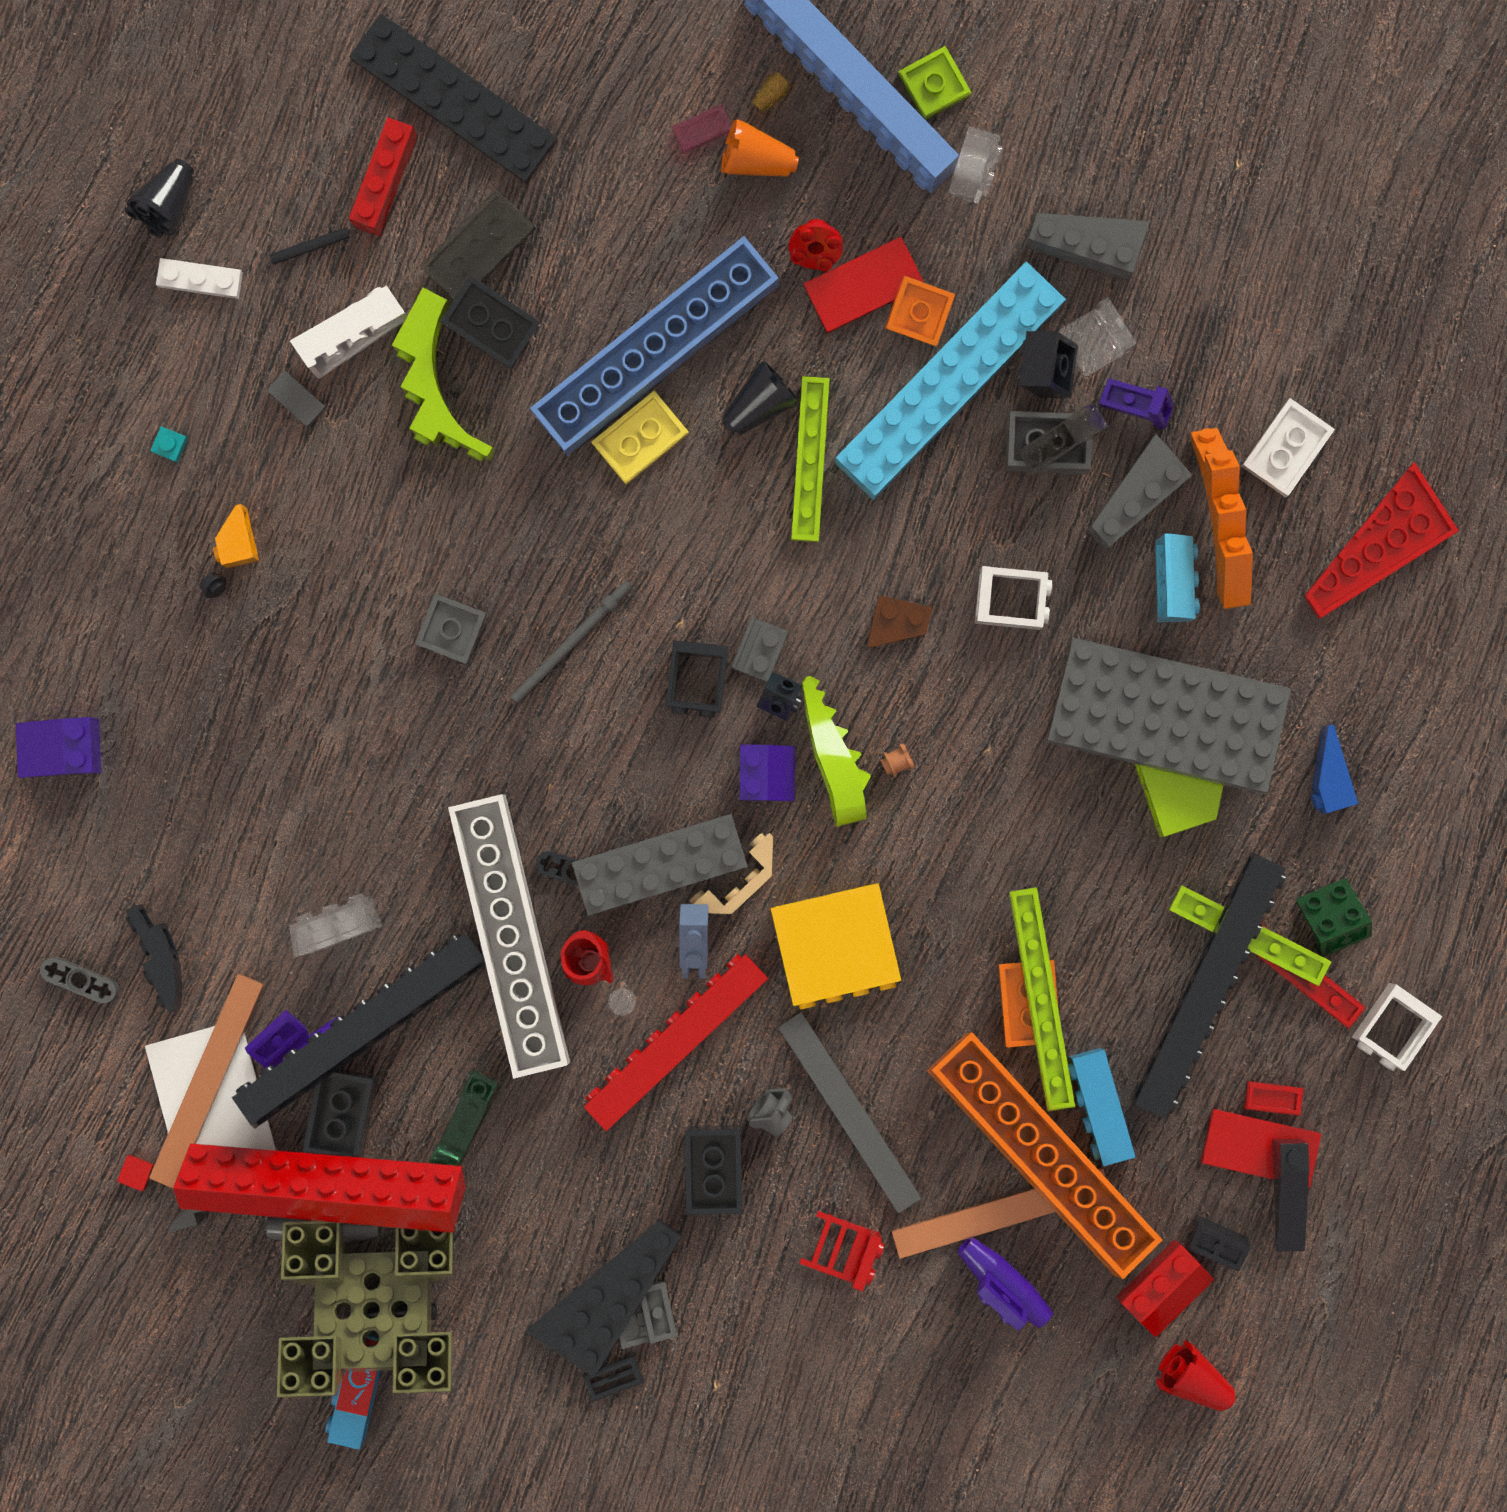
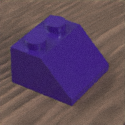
M740 745V801H795V746Z

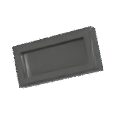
M286 371L267 389L275 399L308 428L327 409Z

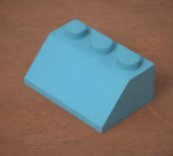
M1164 534L1155 541L1158 622H1191L1196 619V615L1199 614L1200 610L1199 599L1195 598V587H1198L1199 583L1198 571H1194V560H1197L1198 557L1197 544H1193L1192 536Z

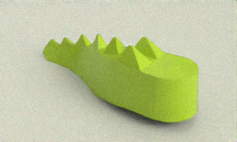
M806 676L801 685L814 757L829 794L835 826L838 827L866 820L863 790L871 776L868 772L857 768L855 764L862 754L861 752L847 749L842 739L848 733V730L834 725L831 718L836 709L823 704L822 699L825 692L816 689L820 681L811 676Z

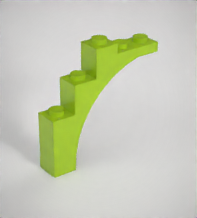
M422 288L392 344L397 351V357L408 363L414 360L401 385V388L406 393L405 397L416 404H420L423 401L409 429L415 434L414 439L426 446L430 442L438 445L443 436L445 437L444 443L458 449L459 445L468 449L467 454L481 462L483 458L491 461L495 454L493 447L468 435L452 417L441 394L437 379L436 349L442 326L440 321L450 305L446 299Z

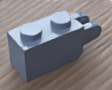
M681 904L679 949L682 978H688L690 968L698 969L700 979H705L708 964V904Z

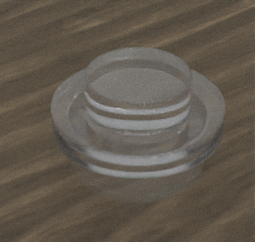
M618 988L609 996V1008L616 1015H628L635 1008V995L629 989Z

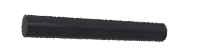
M345 227L269 254L272 264L275 265L348 239L350 235Z

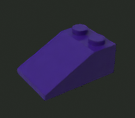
M82 717L15 723L18 778L102 773L99 719Z

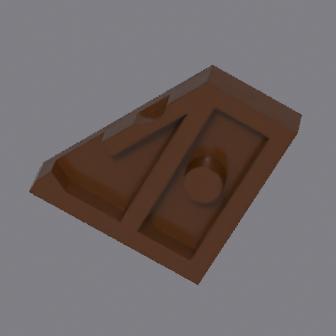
M879 595L867 647L873 648L926 635L932 607Z

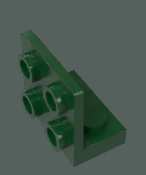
M1341 879L1297 898V905L1316 936V950L1320 956H1328L1372 937V920L1347 879Z

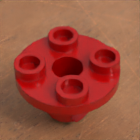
M812 219L798 227L791 234L788 245L790 259L794 264L805 268L818 269L824 272L829 271L843 253V239L835 228L829 226V223L820 219Z

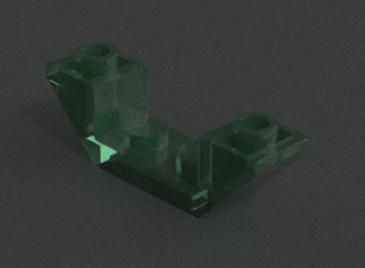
M474 1070L472 1071L462 1091V1097L428 1163L460 1165L490 1104L498 1084L497 1081Z

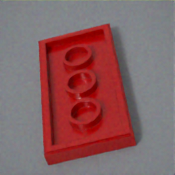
M899 237L804 283L803 286L828 334L893 303L903 276L923 283L924 281L902 237Z
M1212 1108L1200 1162L1274 1180L1273 1139H1301L1308 1143L1309 1148L1308 1188H1310L1322 1134Z

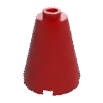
M1186 1340L1182 1341L1184 1343L1182 1346L1177 1344L1172 1346L1159 1365L1158 1369L1162 1371L1160 1379L1156 1377L1158 1388L1164 1393L1217 1411L1231 1408L1236 1398L1234 1387L1196 1346Z

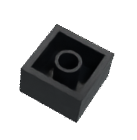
M1027 331L1026 339L1022 343L1023 362L1018 372L1019 386L1040 398L1071 399L1078 344L1057 331Z

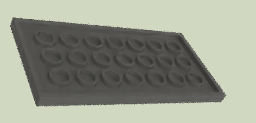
M1073 638L1047 743L1267 795L1291 688Z

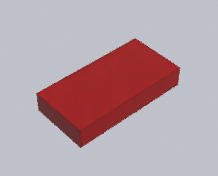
M1247 1081L1244 1109L1301 1116L1303 1088Z

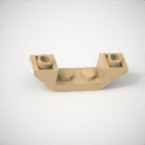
M761 833L750 843L753 847L750 853L764 868L761 871L757 868L754 869L745 878L748 883L741 890L735 887L725 897L728 901L725 905L710 890L706 893L700 890L689 901L692 904H708V913L732 914L772 876L773 836L770 833L767 836Z

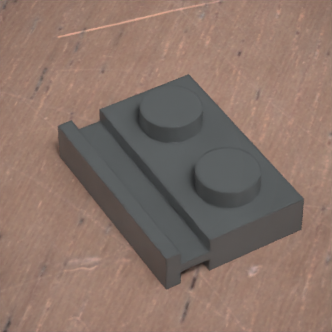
M751 617L731 668L768 682L788 631Z

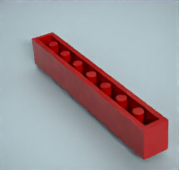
M746 953L742 957L736 954L726 964L729 969L722 976L717 972L706 983L709 988L702 995L697 991L686 1002L689 1007L680 1014L676 1011L665 1021L669 1025L661 1033L658 1030L652 1033L645 1040L649 1045L641 1052L638 1049L634 1050L625 1059L628 1064L621 1071L615 1068L605 1078L608 1083L601 1090L596 1086L585 1097L588 1102L584 1105V1108L605 1131L612 1127L768 979L766 974Z

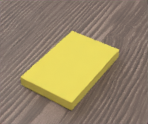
M653 391L591 443L627 485L685 438L689 432L659 395Z

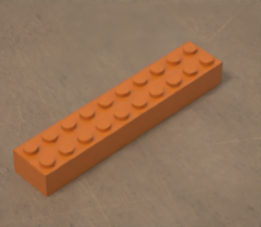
M972 1032L964 1034L927 1070L934 1080L1115 1277L1124 1279L1162 1241L1160 1236Z

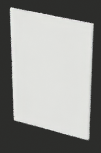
M215 1026L145 1046L168 1133ZM245 1033L237 1047L196 1144L276 1150L269 1121L267 1120L256 1129L253 1128L232 1099L237 1094L235 1091L246 1082L252 1084L257 1080L252 1058L245 1050V1047L248 1045Z

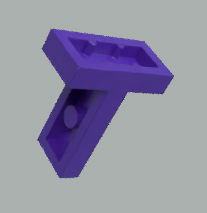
M1110 378L1107 380L1099 401L1100 407L1152 421L1155 428L1162 430L1166 429L1174 408V403L1166 388L1157 386L1156 390L1152 391Z

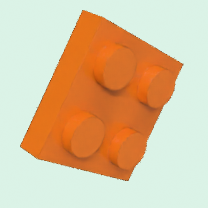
M903 276L885 329L937 347L955 294Z

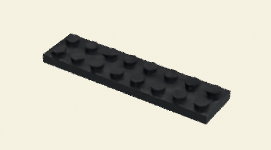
M381 13L349 56L351 61L525 184H527L558 141L556 136Z

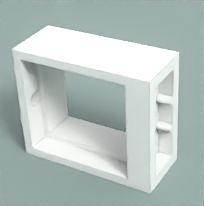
M982 566L979 572L975 624L1042 629L1044 623L1048 624L1050 611L1049 607H1045L1046 596H1050L1052 590V580H1048V573ZM993 576L1039 581L1035 620L989 615Z
M1389 983L1352 1038L1359 1042L1357 1047L1365 1053L1371 1055L1374 1052L1380 1056L1381 1060L1379 1062L1391 1071H1394L1395 1068L1405 1071L1442 1016L1398 985ZM1391 999H1394L1422 1019L1396 1058L1366 1037Z

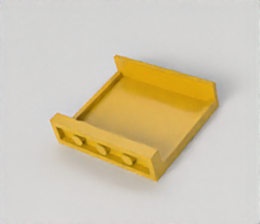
M879 883L771 908L793 1006L799 1005L800 1009H806L816 1006L815 1001L826 999V1003L836 1002L843 999V994L853 993V997L869 994V988L879 986L880 991L895 988V982L901 981Z

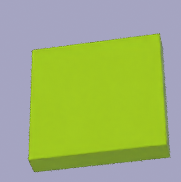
M946 46L898 71L897 74L917 111L925 120L968 98L972 93Z

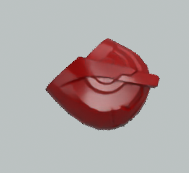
M587 930L578 931L565 942L560 952L562 969L565 972L566 978L584 986H594L603 980L612 983L614 977L611 971L609 947L604 939Z

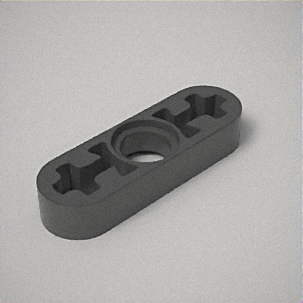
M54 957L46 959L40 967L41 976L45 981L98 1003L112 1002L119 995V985L114 979L63 958ZM57 963L58 970L68 972L69 968H71V971L67 976L56 974L52 977V971L49 970V966ZM78 972L85 974L87 978V983L83 988H78L73 983V977ZM93 984L101 987L108 984V990L112 992L111 995L102 997L103 992L101 990L91 988Z

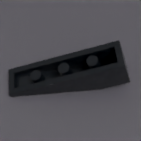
M1273 1139L1276 1251H1305L1309 1184L1308 1143L1301 1139Z

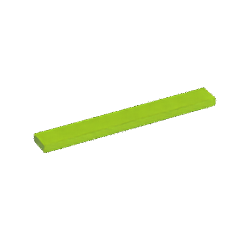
M1035 887L1009 892L1046 1110L1054 1111L1075 1107L1038 890Z

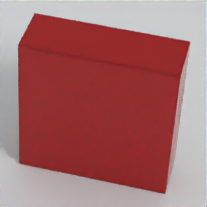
M129 1154L125 1159L117 1182L143 1192L146 1189L155 1164Z

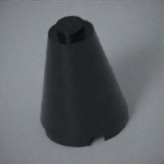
M763 360L758 364L724 412L723 416L726 420L723 421V424L733 435L736 432L742 435L795 406L799 399L791 388L785 385L780 375Z

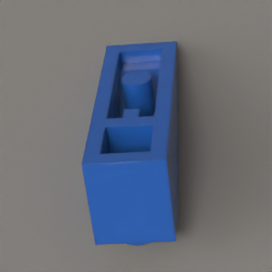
M1334 725L1325 726L1321 729L1312 784L1314 794H1311V800L1316 810L1319 809L1320 814L1330 813L1358 804Z

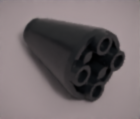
M175 159L174 162L169 163L131 195L126 202L125 213L132 219L140 220L147 225V230L156 237L161 238L163 234L173 235L179 227L192 185L194 169L185 161Z

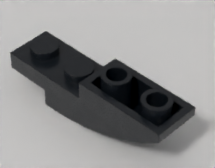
M143 904L134 905L125 910L129 916L126 918L127 923L134 932H138L142 940L140 946L143 952L152 958L142 964L145 968V971H143L144 977L151 986H155L159 994L157 995V1000L164 1010L167 1009L169 1013L177 1011L181 1008L182 974L173 938L166 923L154 926Z

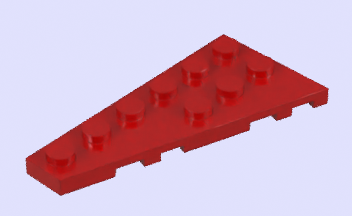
M1415 462L1408 467L1304 595V598L1318 619L1459 531Z

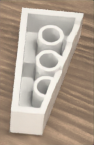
M387 286L383 288L378 287L372 290L364 299L351 304L343 311L295 337L290 342L311 372L320 379L402 324L407 315Z

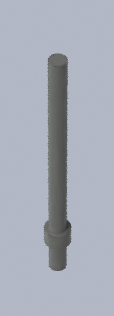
M625 580L611 595L607 594L601 600L602 604L510 697L518 704L609 611L613 612L619 606L618 602L633 587Z

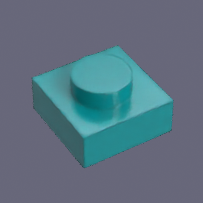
M161 426L150 451L178 463L188 437Z

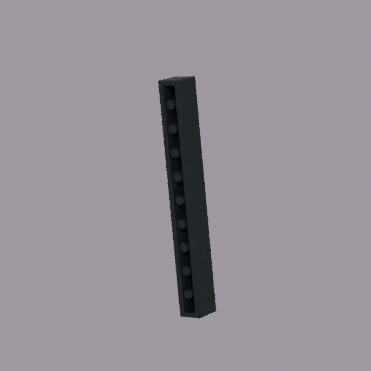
M1250 852L1132 1099L1136 1106L1166 1119L1168 1113L1172 1114L1178 1104L1176 1096L1180 1088L1184 1089L1190 1079L1188 1071L1192 1063L1196 1064L1202 1054L1200 1046L1204 1038L1208 1039L1214 1029L1212 1021L1216 1013L1220 1014L1226 1004L1224 996L1228 988L1232 989L1238 979L1236 971L1239 964H1244L1250 954L1248 946L1251 939H1256L1262 929L1260 921L1263 914H1268L1274 904L1272 896L1275 889H1280L1286 879L1285 867Z
M466 933L462 936L459 934L453 936L446 942L445 948L439 952L435 950L423 958L424 962L418 967L414 968L412 966L400 974L401 979L394 984L387 983L377 991L378 995L371 1000L365 999L359 1002L353 1008L354 1012L347 1017L342 1015L330 1024L331 1028L323 1034L318 1032L312 1035L307 1040L308 1044L300 1050L295 1048L283 1057L284 1061L276 1067L271 1065L265 1068L259 1074L260 1078L252 1084L246 1082L235 1091L237 1094L232 1099L249 1124L256 1129L486 966L484 957Z

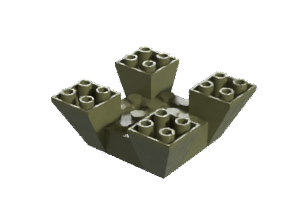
M325 1221L283 1222L281 1280L315 1286L314 1337L279 1338L277 1398L336 1396L346 1372L393 1370V1394L451 1392L452 1332L431 1333L432 1283L453 1275V1233L396 1228L395 1252L348 1254L341 1223ZM373 1277H380L378 1288L369 1290V1280ZM401 1304H406L408 1306L407 1314L397 1318L395 1316L396 1308ZM373 1305H379L380 1312L378 1316L369 1319L367 1317L368 1309ZM345 1306H350L352 1310L351 1315L347 1319L341 1320L339 1318L340 1310ZM371 1334H378V1344L372 1348L367 1347V1338Z

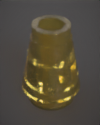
M775 71L772 75L769 74L751 102L763 113L788 94L787 90L791 85L782 75Z

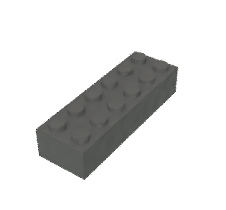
M732 814L572 862L588 916L748 867Z

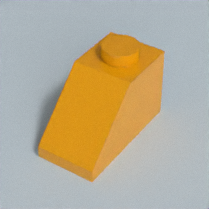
M242 504L235 505L215 537L217 546L213 547L216 561L218 563L221 562V565L226 568L259 561L247 508Z

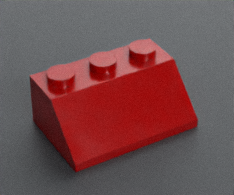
M1174 1239L1116 1297L1154 1337H1157L1215 1279Z

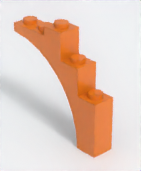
M1207 428L1191 432L1190 441L1201 470L1211 516L1216 556L1217 594L1224 609L1251 605L1253 552L1245 536L1246 507L1239 494L1240 465L1233 451H1228L1218 428Z

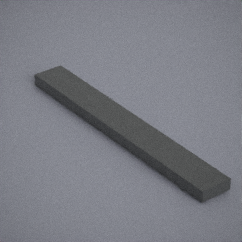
M802 1012L778 1026L898 1214L922 1199Z

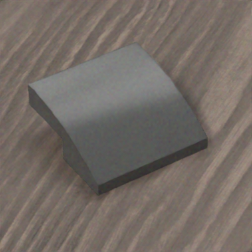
M664 1281L653 1283L619 1338L621 1349L647 1342L652 1344L677 1337Z

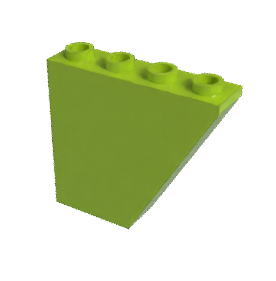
M1135 764L1159 837H1165L1217 819L1223 785Z

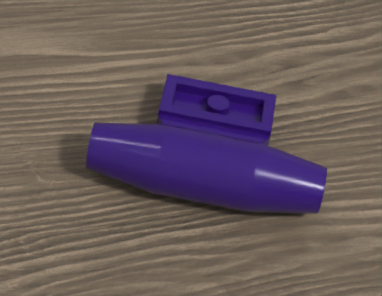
M285 1010L245 1047L247 1054L264 1068L271 1065L276 1067L284 1061L283 1057L295 1048L300 1050L308 1044L307 1040L312 1035L318 1032L323 1034L330 1029V1024L338 1016L308 1035L305 1025Z
M969 1237L962 1243L957 1254L979 1281L977 1294L980 1300L986 1306H992L999 1313L1004 1323L1012 1325L1019 1331L1026 1325V1320L1037 1328L1043 1327L1050 1320L1053 1314L1051 1308L1034 1286L1001 1255L973 1237Z

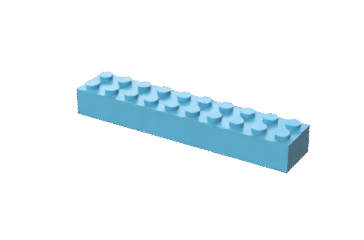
M1025 262L836 457L835 464L872 500H875L1022 348V343L1026 339V332L1039 331L1062 307L1066 299L1029 263Z

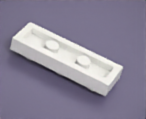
M160 258L156 285L159 288L239 299L243 272L239 269Z

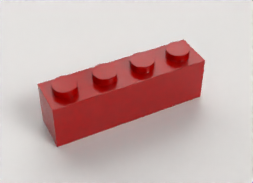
M387 117L349 217L354 228L380 237L418 137L413 126Z

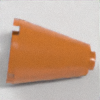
M736 119L733 121L725 143L727 144L726 153H723L722 173L729 175L788 177L790 172L795 173L799 157L795 156L793 148L742 120Z

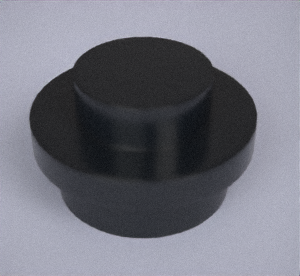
M215 572L209 573L200 583L202 594L206 598L220 596L225 591L226 578Z

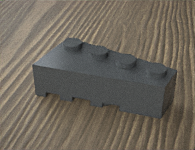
M1037 213L1025 248L1128 281L1134 272L1150 221Z
M1157 434L1147 443L1128 473L1087 529V532L1104 551L1192 476L1189 470Z

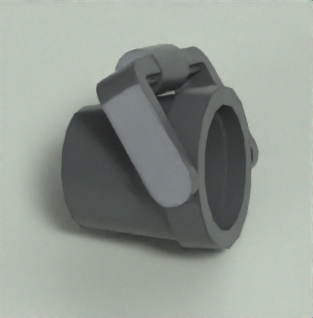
M767 1089L750 1110L747 1117L749 1125L752 1128H762L775 1137L781 1135L793 1117L787 1110L792 1099L788 1089Z

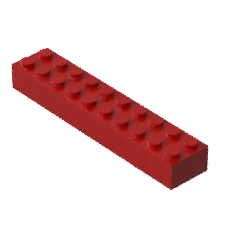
M190 1143L173 1190L180 1209L454 1233L466 1186L462 1166Z

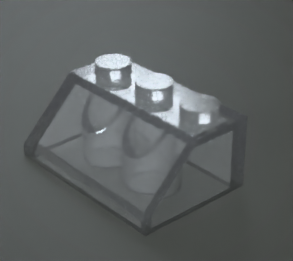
M363 893L347 898L348 904L338 907L337 903H333L321 908L322 913L312 917L311 912L296 917L297 923L289 925L294 957L306 956L383 927L372 896L364 897Z

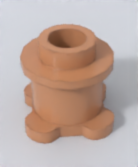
M904 743L900 744L898 749L888 754L883 752L884 758L880 760L887 775L892 773L894 778L897 777V773L907 768L909 770L915 768Z

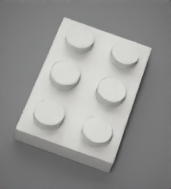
M1289 398L1241 467L1284 497H1288L1335 429Z

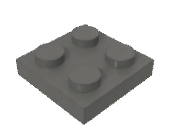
M435 593L415 645L468 665L487 613Z

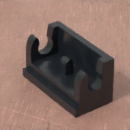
M1196 1215L1193 1221L1192 1234L1188 1232L1187 1235L1188 1250L1239 1272L1251 1249L1248 1238Z

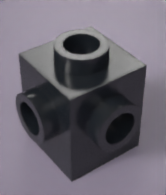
M772 672L756 707L783 720H787L790 711L796 713L803 699L798 696L802 685Z

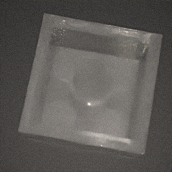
M971 126L968 127L948 194L979 203L982 195L987 196L995 173L990 171V169L995 171L1003 146L998 145L1000 135Z

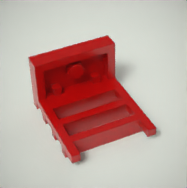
M817 1211L816 1217L825 1220L811 1261L801 1258L799 1264L851 1282L852 1288L863 1292L865 1285L870 1286L873 1280L875 1270L872 1269L874 1259H880L884 1249L880 1232L867 1229L845 1219L837 1218L829 1213ZM833 1222L841 1225L828 1264L823 1266L817 1262L830 1225ZM849 1228L857 1232L843 1271L839 1272L834 1270L833 1266L846 1230Z

